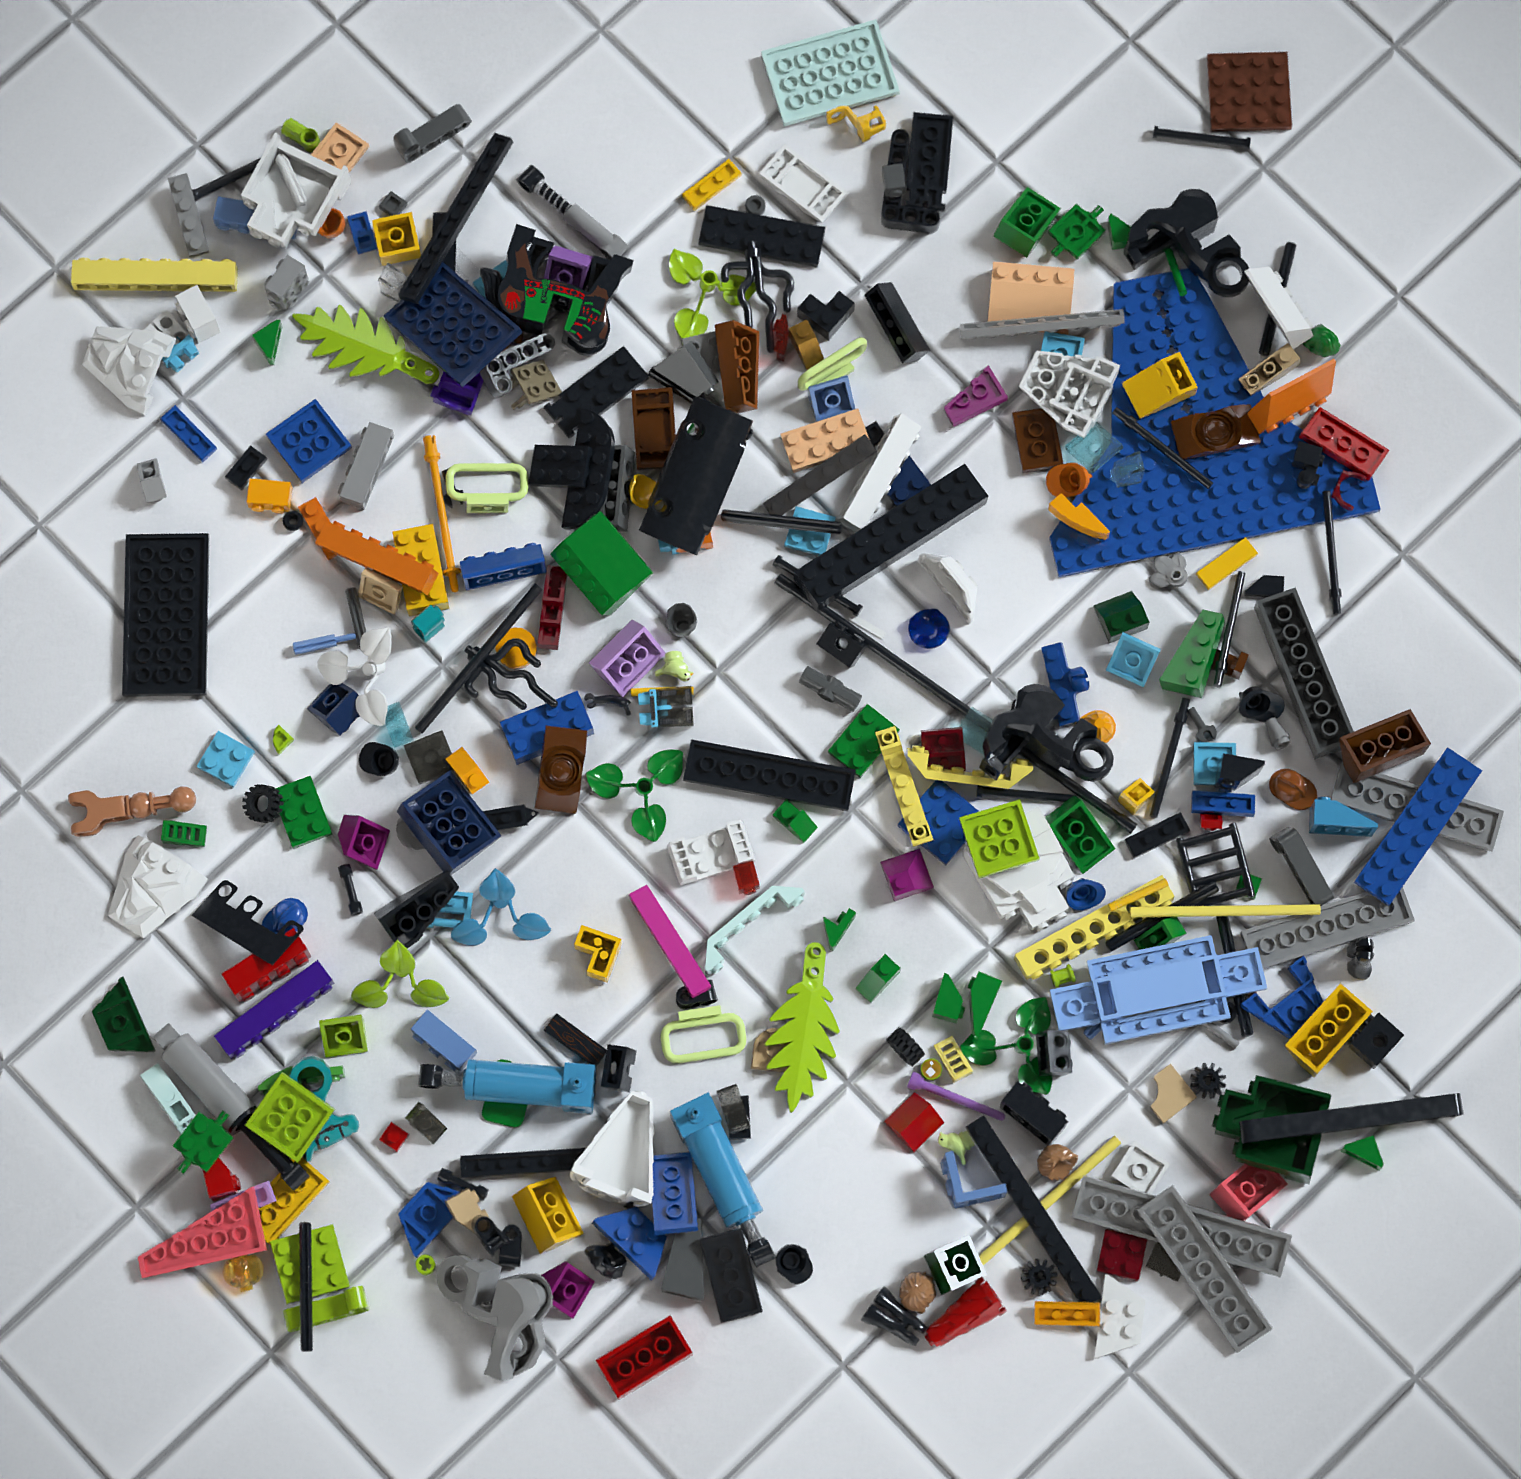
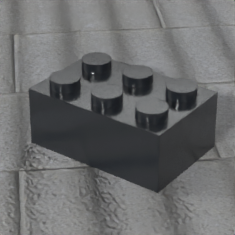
M1017 1081L1003 1098L999 1108L1047 1146L1052 1145L1065 1129L1068 1123L1066 1120L1067 1116L1059 1109H1052L1049 1106L1050 1102L1043 1096L1037 1097L1032 1093L1033 1089L1027 1083L1023 1082L1021 1084Z

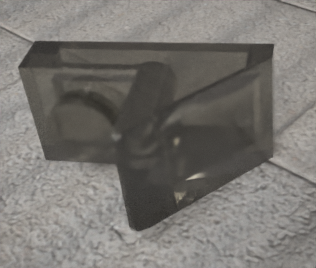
M420 1102L405 1117L409 1124L433 1145L448 1129Z

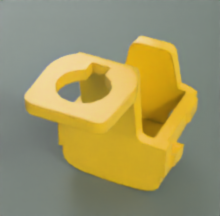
M877 105L873 106V111L861 117H857L848 106H838L826 113L829 125L847 116L856 127L857 134L863 143L870 140L871 136L886 129V120ZM842 112L837 117L832 118L835 113ZM877 118L878 123L870 126L869 121Z

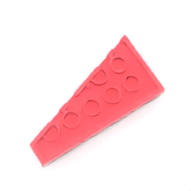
M250 1187L239 1196L211 1211L166 1241L138 1256L141 1277L147 1278L266 1251L267 1247L255 1188Z

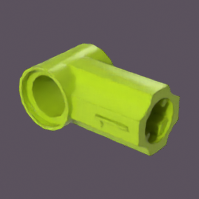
M292 118L284 122L281 133L304 147L306 152L313 153L320 144L317 132L312 128L305 127ZM308 139H314L313 142L307 143Z

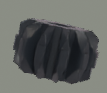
M1206 1063L1202 1064V1070L1199 1067H1195L1194 1071L1196 1074H1191L1190 1076L1192 1080H1195L1190 1083V1087H1198L1194 1093L1197 1095L1200 1091L1203 1092L1202 1099L1206 1098L1207 1093L1210 1099H1214V1092L1220 1095L1222 1093L1220 1088L1226 1087V1084L1221 1082L1226 1079V1075H1219L1222 1071L1221 1067L1216 1071L1213 1070L1215 1067L1214 1063H1211L1209 1069ZM1206 1077H1210V1081L1213 1082H1211L1210 1085H1206V1081H1203V1079H1206Z
M1035 1259V1266L1031 1262L1027 1263V1267L1030 1270L1022 1269V1273L1028 1276L1021 1277V1281L1029 1282L1024 1286V1289L1026 1290L1030 1286L1033 1287L1031 1290L1032 1295L1035 1294L1036 1289H1039V1295L1043 1296V1288L1050 1293L1052 1290L1049 1285L1056 1286L1057 1284L1056 1281L1050 1278H1056L1058 1274L1050 1273L1054 1269V1265H1050L1048 1268L1045 1267L1048 1262L1047 1260H1044L1042 1265H1040L1039 1259ZM1039 1272H1041L1043 1274L1042 1277H1045V1280L1041 1279L1040 1282L1035 1281L1036 1277H1034L1033 1275H1037Z

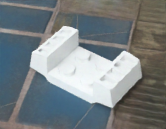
M741 820L726 823L725 828L685 840L682 837L670 841L667 845L679 885L700 881L756 862Z

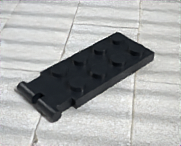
M913 112L906 190L910 191L909 200H905V206L922 208L924 203L928 204L927 209L945 212L946 204L942 203V194L947 193L953 127L952 115Z
M623 346L560 393L558 401L552 405L547 403L543 408L554 421L560 418L563 419L558 423V426L570 439L575 435L574 430L578 428L581 409L594 411L601 416L630 394L631 390H635L647 381L649 375Z

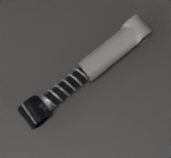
M529 165L516 179L526 192H535L538 196H542L543 200H547L549 205H553V209H558L559 214L563 213V219L600 249L607 259L611 260L614 254L621 256L628 249L627 244L618 235L609 232L577 204H569L567 199H563L561 194L559 195L556 193V190L551 189V185H547L546 181H544V175L535 166Z

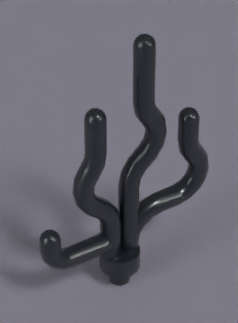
M755 241L748 242V249L744 251L745 261L729 262L723 265L721 281L723 283L729 281L730 270H746V279L737 290V298L744 311L745 325L753 328L751 305L745 297V292L754 281L755 275L757 295L769 308V313L765 319L767 351L773 353L775 351L773 322L777 315V307L773 299L764 291L763 276L783 278L786 281V288L782 298L785 313L791 311L790 297L794 290V279L785 270L765 268L761 261L760 249L756 248Z
M519 638L508 640L497 653L488 655L464 684L466 693L472 698H477L478 692L472 687V684L483 671L488 676L489 690L495 697L507 699L519 709L525 710L527 704L514 693L500 690L497 687L495 670L507 679H526L529 689L552 708L558 706L557 700L537 685L534 676L530 672L519 669L509 671L497 662L505 657L512 647H519L527 662L535 668L541 666L540 660L530 653L528 645ZM468 645L464 650L468 654L467 659L470 661L480 648H473Z

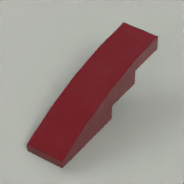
M547 565L537 648L558 650L567 583V574L560 566Z

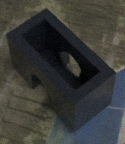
M832 622L827 626L816 644L851 668L855 666L868 645L864 643L865 640L858 634L854 633L853 636L847 632L848 628L844 624ZM841 637L845 638L848 642L846 648L840 646L839 641Z
M607 1045L601 1087L609 1090L630 1092L632 1077H629L630 1065L635 1064L637 1050L625 1046ZM613 1062L616 1063V1071L614 1074L611 1073V1066Z

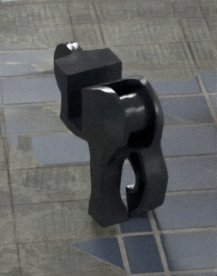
M1188 189L1180 192L1171 207L1148 209L1130 227L1127 245L1124 246L1123 254L1134 270L1173 246L1185 265L1195 276H1200L1206 281L1214 294L1231 298L1240 295L1249 284V280L1244 272L1249 269L1248 264L1241 258V247L1230 234L1202 249L1199 240L1212 234L1218 221L1214 199L1203 190ZM1151 229L1159 230L1148 240V231ZM1224 265H1231L1239 271L1241 279L1237 284L1224 285L1217 279V269Z
M1031 684L1024 686L1017 692L1010 711L1003 712L994 717L982 747L985 758L982 759L979 768L997 781L1000 774L1025 747L1057 770L1062 767L1072 771L1084 781L1094 782L1102 780L1109 774L1113 766L1114 756L1109 746L1096 738L1097 727L1083 718L1078 721L1063 740L1055 732L1050 731L1065 704L1049 687ZM1004 734H1008L1006 740L1002 737ZM1083 750H1094L1102 757L1103 766L1099 768L1086 766L1081 761L1080 752Z

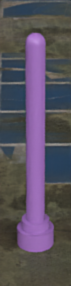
M913 1072L907 1088L912 1090H920L921 1088L1002 1121L1005 1119L1003 1112L924 1081V1078L920 1077L921 1074Z

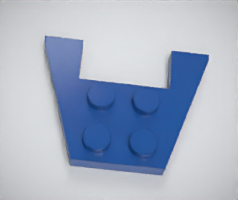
M1304 956L1288 967L1289 972L1301 986L1281 1002L1269 1009L1255 992L1240 1005L1244 1010L1288 1039L1293 1037L1323 1003Z

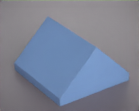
M847 375L808 387V399L816 422L855 409Z

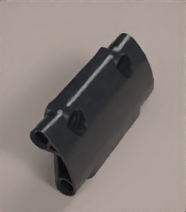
M694 396L687 416L680 424L648 501V509L639 531L679 549L698 555L705 536L710 533L742 458L746 447L745 440L753 420ZM694 423L695 431L688 434L687 426ZM658 500L663 501V507L660 510L655 509V503Z

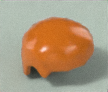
M332 208L317 233L329 239L338 237L345 229L343 214L338 209Z

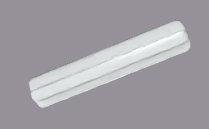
M286 154L277 155L275 161L296 206H304L307 199Z

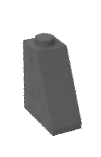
M691 341L654 367L657 372L696 397L702 393L707 396L715 390L714 385L719 382Z

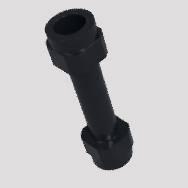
M350 864L341 865L338 867L340 877L344 880L350 902L348 906L351 916L363 913L361 902L357 899L351 877L353 875Z
M444 1168L441 1169L437 1180L445 1184L449 1182L462 1189L469 1188L470 1191L474 1190L479 1200H485L489 1189L481 1185H473L452 1175V1171Z

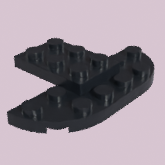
M581 409L575 446L535 445L528 484L536 487L568 488L561 528L565 530L581 527L595 513L597 514L601 510L608 493L615 450L614 434L602 416L588 409Z

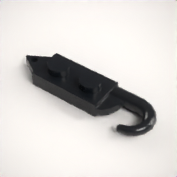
M524 804L483 811L497 831L528 826V823L540 814V812L527 808Z

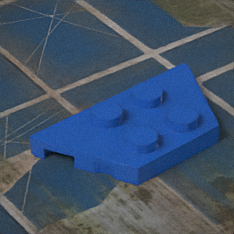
M427 1182L398 1213L415 1258L427 1248L453 1219L444 1200L460 1191Z
M637 1207L595 1218L592 1224L652 1281L656 1275L667 1236L665 1234L655 1235L654 1223Z

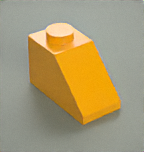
M460 747L445 758L468 793L473 795L489 783L481 769L463 747Z

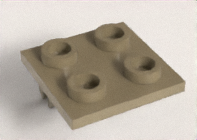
M544 359L510 370L514 377L511 380V390L520 385L524 392V395L511 405L513 410L516 408L520 409L527 402L531 405L558 397L562 393Z

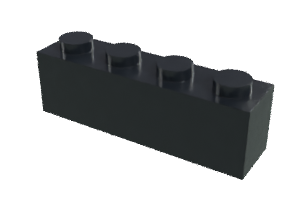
M892 282L878 283L864 294L902 364L917 362L930 351Z

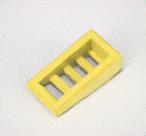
M953 1036L934 1045L953 1083L973 1073ZM950 1043L952 1044V1048L942 1052L941 1048ZM953 1051L957 1053L956 1055L948 1059H946L945 1057ZM958 1058L960 1059V1062L952 1066L949 1064ZM962 1065L964 1066V1069L957 1073L953 1071Z

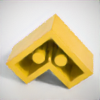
M581 925L574 946L576 950L592 955L587 969V976L608 983L622 945V940Z

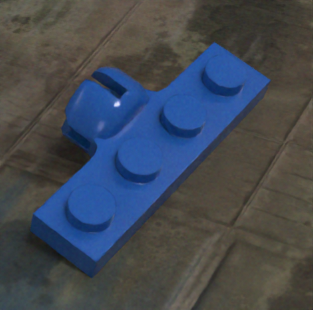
M1062 642L1041 647L1050 688L1065 704L1058 717L1059 726L1063 728L1077 724L1080 720L1076 695L1089 689V681H1086V678H1088L1087 672L1083 667L1073 669L1068 667Z

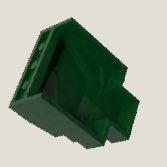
M1256 1075L1255 1081L1250 1080L1247 1093H1251V1095L1228 1089L1225 1090L1224 1095L1220 1094L1217 1107H1221L1219 1115L1215 1114L1212 1127L1215 1128V1134L1239 1140V1142H1234L1232 1154L1235 1155V1161L1283 1174L1285 1179L1309 1185L1322 1134L1242 1143L1239 1122L1257 1118L1328 1110L1332 1094Z

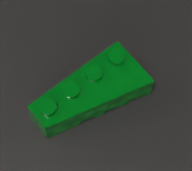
M1202 609L1160 677L1159 681L1162 689L1198 698L1203 697L1225 626L1222 613Z

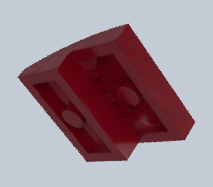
M962 727L921 730L922 746L929 752L927 767L935 764L943 766V769L951 770L952 767H960L966 771Z

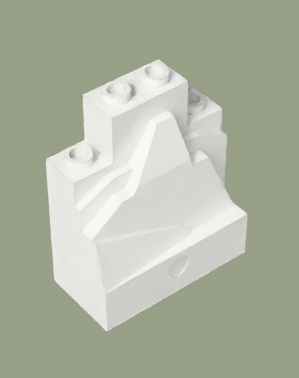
M275 132L241 193L244 205L250 209H255L247 224L250 234L258 239L265 238L269 240L268 243L274 247L279 248L281 246L285 249L297 228L304 235L308 236L311 234L316 236L336 200L341 201L352 181L348 168L343 165L342 169H339L281 141L279 134ZM286 154L307 199L304 206H296L275 161L277 155Z
M1036 807L1025 813L1040 858L1039 861L978 879L968 845L965 846L963 852L964 859L1000 921L1004 918L1006 920L1012 919L1018 914L1017 911H1019L1031 932L1034 930L1040 932L1049 926L1048 923L1054 919L1058 922L1067 916L1066 913L1069 910V906L1059 888L1064 890L1070 887L1071 881L1075 877L1050 825L1040 808Z

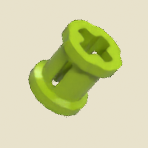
M1070 964L1066 965V968L1050 971L1055 989L1059 988L1061 984L1070 981L1072 983L1076 982Z

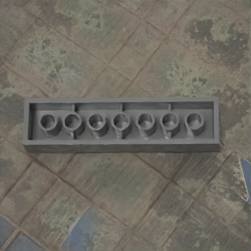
M1296 587L1256 601L1254 606L1255 612L1314 759L1340 751L1339 738L1354 731Z

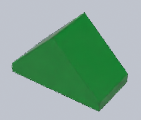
M1110 213L1107 227L1112 250L1122 249L1127 245L1131 226Z
M280 320L273 321L252 335L255 344L270 365L275 363L282 332Z
M1374 1135L1345 1144L1340 1151L1378 1171L1384 1165Z

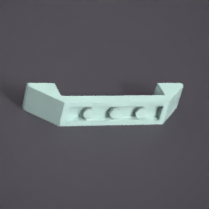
M771 886L707 940L705 973L707 976L711 973L715 975L724 967L722 965L724 958L715 949L716 947L719 949L729 941L727 939L733 933L737 935L745 928L744 924L747 921L751 920L752 922L761 914L760 911L765 906L769 908L777 901V896L789 909L791 906L797 907L803 902L805 891L802 888Z

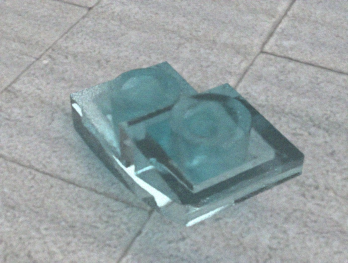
M400 702L388 705L385 725L394 748L414 741Z

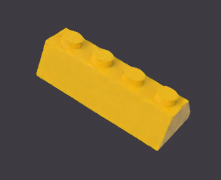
M1340 983L1285 1044V1047L1295 1061L1315 1078L1373 1011Z

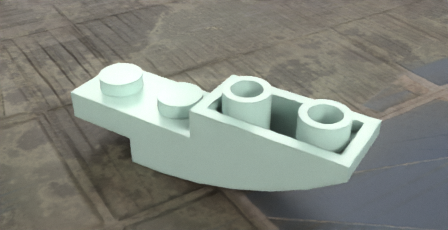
M156 1064L141 1074L140 1077L179 1133L182 1134L196 1115L159 1064Z

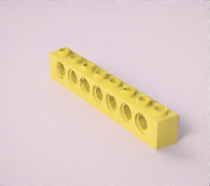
M1160 875L1159 877L1136 888L1135 890L1125 894L1122 897H1125L1133 892H1136L1142 888H1145L1153 883H1156L1164 879L1163 875ZM1167 886L1150 894L1156 899V902L1153 904L1147 903L1145 897L1128 905H1134L1135 907L1169 906L1172 904L1171 901H1173L1175 896L1170 887ZM1107 904L1016 953L1014 960L1026 980L1029 978L1035 980L1043 975L1042 971L1048 968L1053 970L1059 967L1064 959L1069 958V960H1072L1080 955L1079 951L1085 948L1090 950L1099 945V940L1103 938L1108 940L1117 935L1116 931L1122 928L1126 930L1135 925L1136 920L1140 918L1144 920L1148 917H1130V913L1126 909L1128 905L1111 912ZM1116 915L1119 918V922L1112 924L1109 922L1108 916ZM1098 925L1101 932L1098 934L1092 933L1090 926ZM1079 935L1083 941L1076 944L1071 940V937ZM1061 945L1064 948V952L1061 954L1055 953L1053 946ZM1036 955H1043L1046 962L1039 964L1035 961L1034 957Z

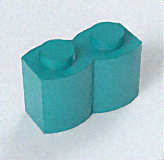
M429 605L411 620L413 630L425 643L445 627L443 612L437 606L432 607V605Z

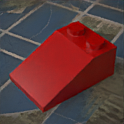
M220 1158L217 1159L208 1172L203 1170L208 1195L214 1203L237 1194L241 1190L239 1178L236 1174L233 1175Z

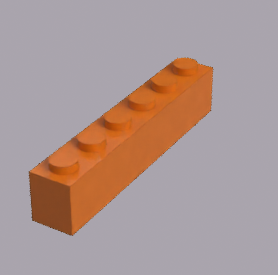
M328 521L325 522L315 542L318 546L428 596L439 574L433 569L434 565L424 560L422 563L415 561L416 557L406 552L404 555L397 553L398 549L391 545L381 546V542L373 537H369V539L363 538L361 532L355 529L348 531L344 529L345 525L334 521L333 524Z

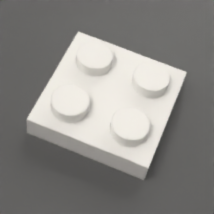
M1133 1141L1111 1178L1127 1188L1152 1194L1170 1163L1136 1141Z

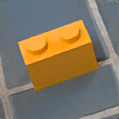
M250 478L247 494L248 507L256 512H263L264 510H272V512L277 514H283L284 511L289 512L293 491L291 482Z

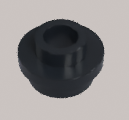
M289 511L284 515L282 522L287 530L297 531L303 525V517L297 511ZM291 519L297 520L296 524L293 525L289 522Z

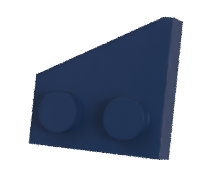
M910 455L903 463L899 474L894 479L887 493L888 498L895 507L931 485Z

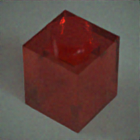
M750 861L733 866L739 894L751 895L756 893V890L760 889V884L754 862Z

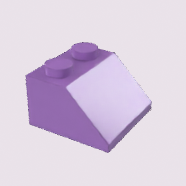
M555 245L548 256L544 279L565 282L585 290L593 257Z

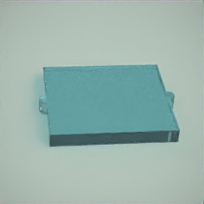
M971 707L965 718L961 719L959 727L963 728L964 742L984 755L982 746L993 719L976 708Z

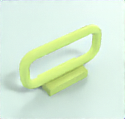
M863 337L857 338L805 371L798 379L799 390H807L809 386L846 376L853 372L855 368L851 362L865 352L867 340Z
M515 463L454 464L446 472V491L449 497L455 501H467V513H508L509 501H518L526 496L528 492V474L523 466ZM514 471L520 475V490L517 493H458L454 490V474L457 472Z
M720 1005L679 1011V1020L667 1023L663 1027L660 1036L664 1057L672 1063H686L736 1055L746 1045V1032L743 1020L734 1013L721 1014ZM728 1021L734 1022L736 1025L738 1043L733 1047L675 1055L671 1052L669 1033L672 1030Z

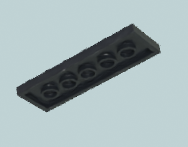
M706 205L698 245L745 254L744 251L748 249V242L755 241L756 248L761 251V257L818 267L826 227Z

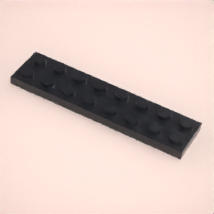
M691 739L683 781L782 800L787 799L788 801L848 812L856 770Z

